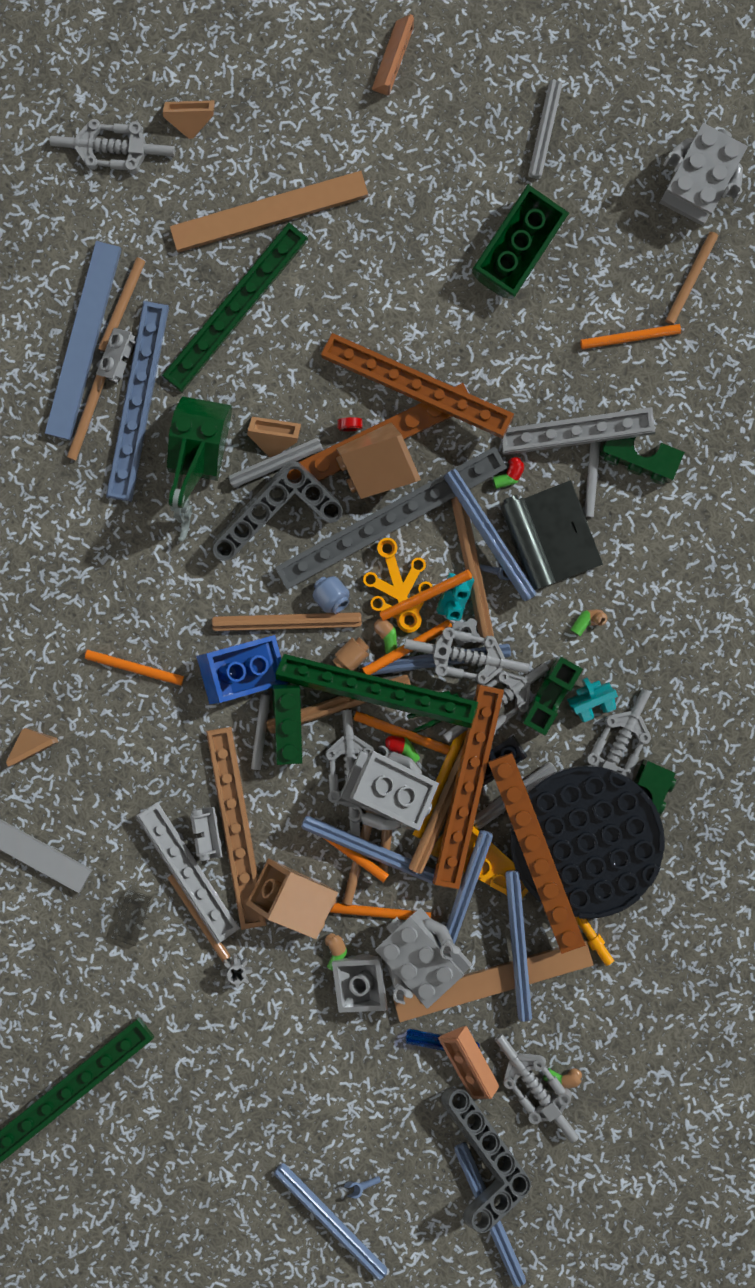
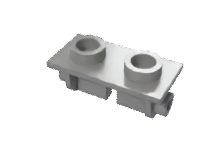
M117 328L113 329L96 375L106 377L114 383H118L119 379L122 380V375L127 365L126 362L122 361V358L129 359L136 343L132 332Z
M215 807L192 810L190 819L193 834L201 833L202 836L194 839L196 856H199L200 861L209 860L210 858H221V841Z

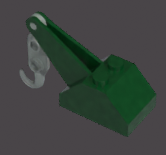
M182 396L174 410L168 439L167 469L168 472L175 473L169 495V506H171V511H174V518H177V521L181 523V532L178 538L180 542L186 539L189 530L192 505H189L188 497L200 478L218 481L231 421L232 405ZM183 475H186V477H185V479H184V481H183L182 487H181V489H180L182 477H183Z

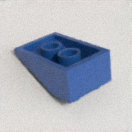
M275 635L196 656L209 705L270 689L272 685L288 683L276 680L275 673L280 664L281 655Z

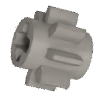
M234 954V959L230 961L224 960L226 969H222L220 972L221 976H227L225 980L226 986L232 983L238 989L239 984L242 982L249 983L246 974L252 973V967H245L248 962L246 957L240 960ZM241 968V974L237 972L232 974V969L237 971Z

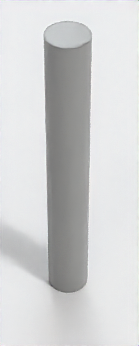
M600 442L590 443L584 516L590 518L594 517Z
M261 694L251 763V769L261 770L267 728L266 721L268 720L271 695Z

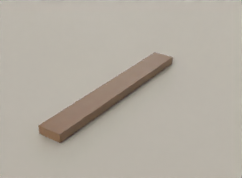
M358 171L172 225L170 229L176 250L179 253L368 197V191L362 171Z
M232 727L209 730L206 733L241 930L266 926V918L246 905L258 880V872Z
M584 940L586 946L561 954L558 947L527 956L529 984L593 966L587 941ZM513 961L464 975L428 1009L415 995L411 999L403 996L405 1004L397 1003L394 1000L399 1021H407L515 989Z

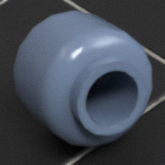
M321 577L314 584L313 599L324 612L337 614L349 604L350 592L337 577Z

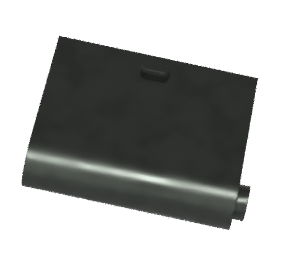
M571 480L526 498L518 499V496L514 495L503 500L504 505L500 507L526 577L534 590L603 565Z

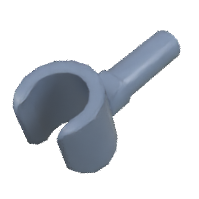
M480 564L481 571L493 573L501 580H510L503 576L502 567L498 568Z
M377 1176L361 1183L349 1181L345 1183L344 1188L354 1186V1192L347 1195V1197L359 1198L363 1190L380 1183L381 1180Z

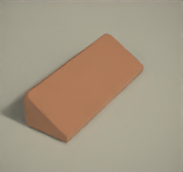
M409 14L396 21L372 87L373 91L387 96L390 95L414 29V15Z
M463 1026L441 1035L438 1039L471 1098L492 1099L499 1088V1084L468 1027Z

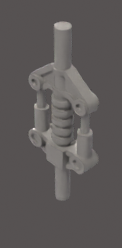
M92 119L75 138L50 136V146L75 148L90 170H95L98 166H104L116 170H128L131 174H137L146 154L175 157V146L146 144L143 129L140 123L136 121L130 123V125L118 123L106 125L100 124L97 119ZM102 130L114 131V133L130 134L129 142L128 140H123L122 142L120 139L116 141L109 139L108 141L107 138L101 140V138L95 139V137ZM94 150L96 152H101L102 150L103 153L108 151L109 153L116 152V154H121L122 152L125 155L128 154L127 160H97Z
M446 627L435 644L405 639L404 649L433 654L434 671L438 676H450L460 679L465 677L475 679L479 684L484 685L502 669L528 673L529 663L505 659L493 636L482 638L472 636L471 633ZM453 639L464 642L483 643L487 654L484 655V652L478 653V651L471 652L469 649L465 651L464 648L457 649L454 646L451 648ZM451 658L453 661L457 659L458 662L463 660L464 663L471 662L473 665L477 663L478 666L483 664L484 668L477 674L464 672V669L449 667L448 659Z
M545 663L524 677L502 670L495 676V679L485 685L493 687L500 682L508 686V689H503L504 693L500 708L503 707L502 704L506 705L508 700L511 701L515 697V708L506 715L502 714L498 717L494 735L496 730L509 722L508 719L518 712L525 713L528 710L530 684L549 672V668ZM476 690L470 694H464L462 698L474 701ZM456 725L443 734V737L449 743L465 732L467 727Z
M641 690L631 711L608 715L605 718L604 723L606 727L601 737H598L592 751L586 755L588 764L612 769L632 780V772L640 758L638 755L643 745L651 740V735L640 716L651 694L649 691ZM621 726L623 729L619 730L618 733L620 735L616 737L617 741L613 743L614 747L610 749L611 753L607 755L608 759L606 761L600 757L607 742L605 739L611 728ZM633 732L639 743L634 753L630 755L625 767H618L616 764L620 762L619 758L623 756L622 751L626 750L625 745H628V739H631V733Z
M342 710L344 736L325 753L330 764L328 799L332 803H339L346 807L349 806V817L356 819L359 817V811L352 809L356 805L339 798L342 791H339L335 759L341 754H345V757H343V760L346 762L344 764V768H346L344 774L346 775L345 781H347L357 758L355 753L362 751L369 754L374 749L354 735L352 710ZM349 819L350 833L360 836V823H353Z
M498 1035L494 1040L509 1059L503 1084L507 1089H512L518 1096V1101L529 1114V1121L532 1124H539L543 1121L551 1122L554 1120L571 1143L577 1141L579 1136L562 1114L565 1107L571 1102V1091L564 1088L556 1076H552L545 1066L546 1059L543 1056L517 1054L504 1035ZM532 1070H542L548 1078V1083L556 1092V1096L551 1098V1095L546 1093V1088L542 1087L543 1084L540 1081L538 1082L539 1079L537 1076H534ZM520 1076H522L521 1080L524 1083L526 1082L527 1088H530V1092L538 1099L540 1106L535 1107L529 1098L519 1090L516 1082Z

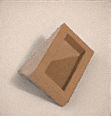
M215 101L165 102L163 117L187 138L193 139L213 117Z
M252 417L247 435L268 457H273L297 443L301 424Z
M24 728L6 764L8 767L14 766L55 745L59 741L56 737Z

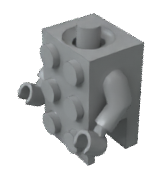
M702 123L694 139L686 138L669 153L663 163V166L667 164L672 165L675 174L659 203L704 226L709 215H712L721 196L723 198L726 195L731 196L733 203H736L741 195L743 167L739 162L748 146L733 139L732 134L727 130H716Z
M383 745L378 748L386 752L385 756L375 751H370L369 754L359 751L339 797L356 805L352 809L360 812L358 818L354 819L349 816L348 818L353 823L363 821L364 825L378 830H397L402 827L419 831L424 818L432 809L431 802L439 783L422 775L421 769L410 757L396 752L390 753L387 747ZM360 808H362V809H364V810H366V811H368V812H367L366 814H364V812H363Z
M421 907L404 923L396 917L388 924L386 928L391 935L375 949L385 961L395 989L393 993L395 1002L405 1004L403 996L411 999L415 995L427 1009L465 975L464 973L473 965L464 956L460 948L453 943L447 927L431 919Z

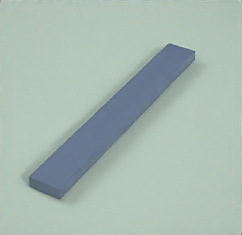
M100 241L95 242L47 422L46 435L71 441L122 250L119 246Z
M143 301L107 488V498L132 502L168 317V305Z

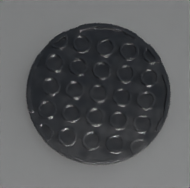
M581 765L561 769L548 775L528 792L575 917L594 919L619 913L636 903L647 889L652 886L660 871L665 850L664 828L657 808L638 784L612 769ZM512 826L510 847L515 869L520 873V879L527 890L541 902Z

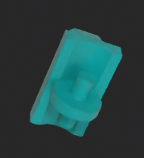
M449 573L447 579L455 576L456 574ZM473 576L472 579L441 594L436 608L437 614L446 615L448 620H461L475 581Z
M586 677L582 679L584 687L576 690L577 696L567 699L569 706L581 721L587 722L594 718L592 708L600 705L604 713L615 710V698L618 695L609 682L602 685L599 680L590 683Z

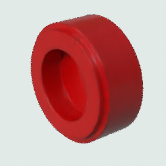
M340 418L337 420L338 430L343 432L359 431L363 428L362 418Z

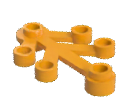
M383 538L377 545V551L386 560L393 586L379 579L373 572L366 573L363 577V582L367 587H375L392 596L399 603L408 599L407 596L417 577L426 568V562L420 557L413 559L411 569L403 582L395 558L397 544L391 538ZM385 544L392 546L390 553L383 552L382 547ZM415 561H421L423 568L420 570L415 569ZM373 575L376 579L375 583L368 584L366 577ZM424 581L419 585L418 592H422L421 586L424 584L430 587L433 585L430 582ZM381 596L373 597L370 602L371 608L376 611H383L391 607V605L385 603L384 598ZM375 599L382 600L383 605L381 608L373 606ZM424 602L393 617L397 619V625L402 631L412 633L420 627L422 618L419 611ZM410 615L414 618L412 625L405 624L404 618Z

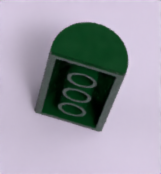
M528 184L473 267L472 273L475 278L499 296L513 299L569 215V212Z

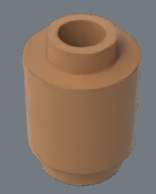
M352 637L335 654L336 657L332 661L337 667L354 671L370 655L367 652L370 647L360 637L357 640Z

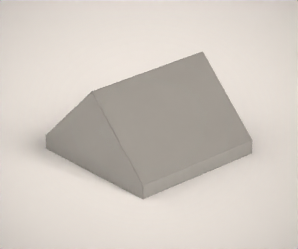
M361 954L332 962L339 1013L388 1010L381 958L370 954Z

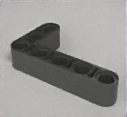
M296 461L288 462L214 538L213 553L217 559L222 561L233 558L294 494H297L323 520L329 523L336 522L341 518L343 513L342 506L339 500L302 464ZM298 469L301 472L300 477L297 480H290L287 477L290 470ZM314 486L319 489V493L315 497H308L305 494L309 487ZM281 488L283 490L282 496L279 498L271 497L269 495L271 489ZM335 504L337 509L333 514H326L324 512L326 505ZM256 506H263L266 512L262 516H256L252 513V510ZM238 524H245L249 528L244 534H239L234 529ZM221 542H227L231 545V548L223 552L217 546Z
M449 1087L445 1089L441 1096L443 1107L496 1179L466 1207L463 1213V1220L468 1227L479 1233H486L529 1193L531 1181L471 1096L462 1089ZM458 1093L460 1101L458 1105L454 1107L452 1104V1099L454 1095ZM473 1114L474 1124L468 1127V1117ZM488 1135L489 1144L483 1148V1138ZM503 1156L504 1164L501 1168H498V1159ZM518 1177L519 1184L517 1188L513 1189V1180ZM500 1195V1203L495 1207L494 1198ZM481 1212V1221L475 1224V1216Z

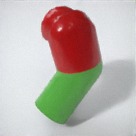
M511 458L508 462L509 468L506 474L492 478L495 489L514 485L519 481L524 471V463L520 458Z
M393 735L386 738L385 745L389 751L404 754V756L410 757L415 763L420 759L409 739Z

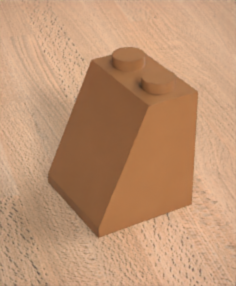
M388 423L336 448L340 455L336 457L341 471L346 470L350 477L346 480L352 494L357 492L360 499L421 480L402 434L392 423Z
M268 858L246 905L267 920L317 939L319 933L324 928L325 920L331 908L335 905L338 892L323 883Z

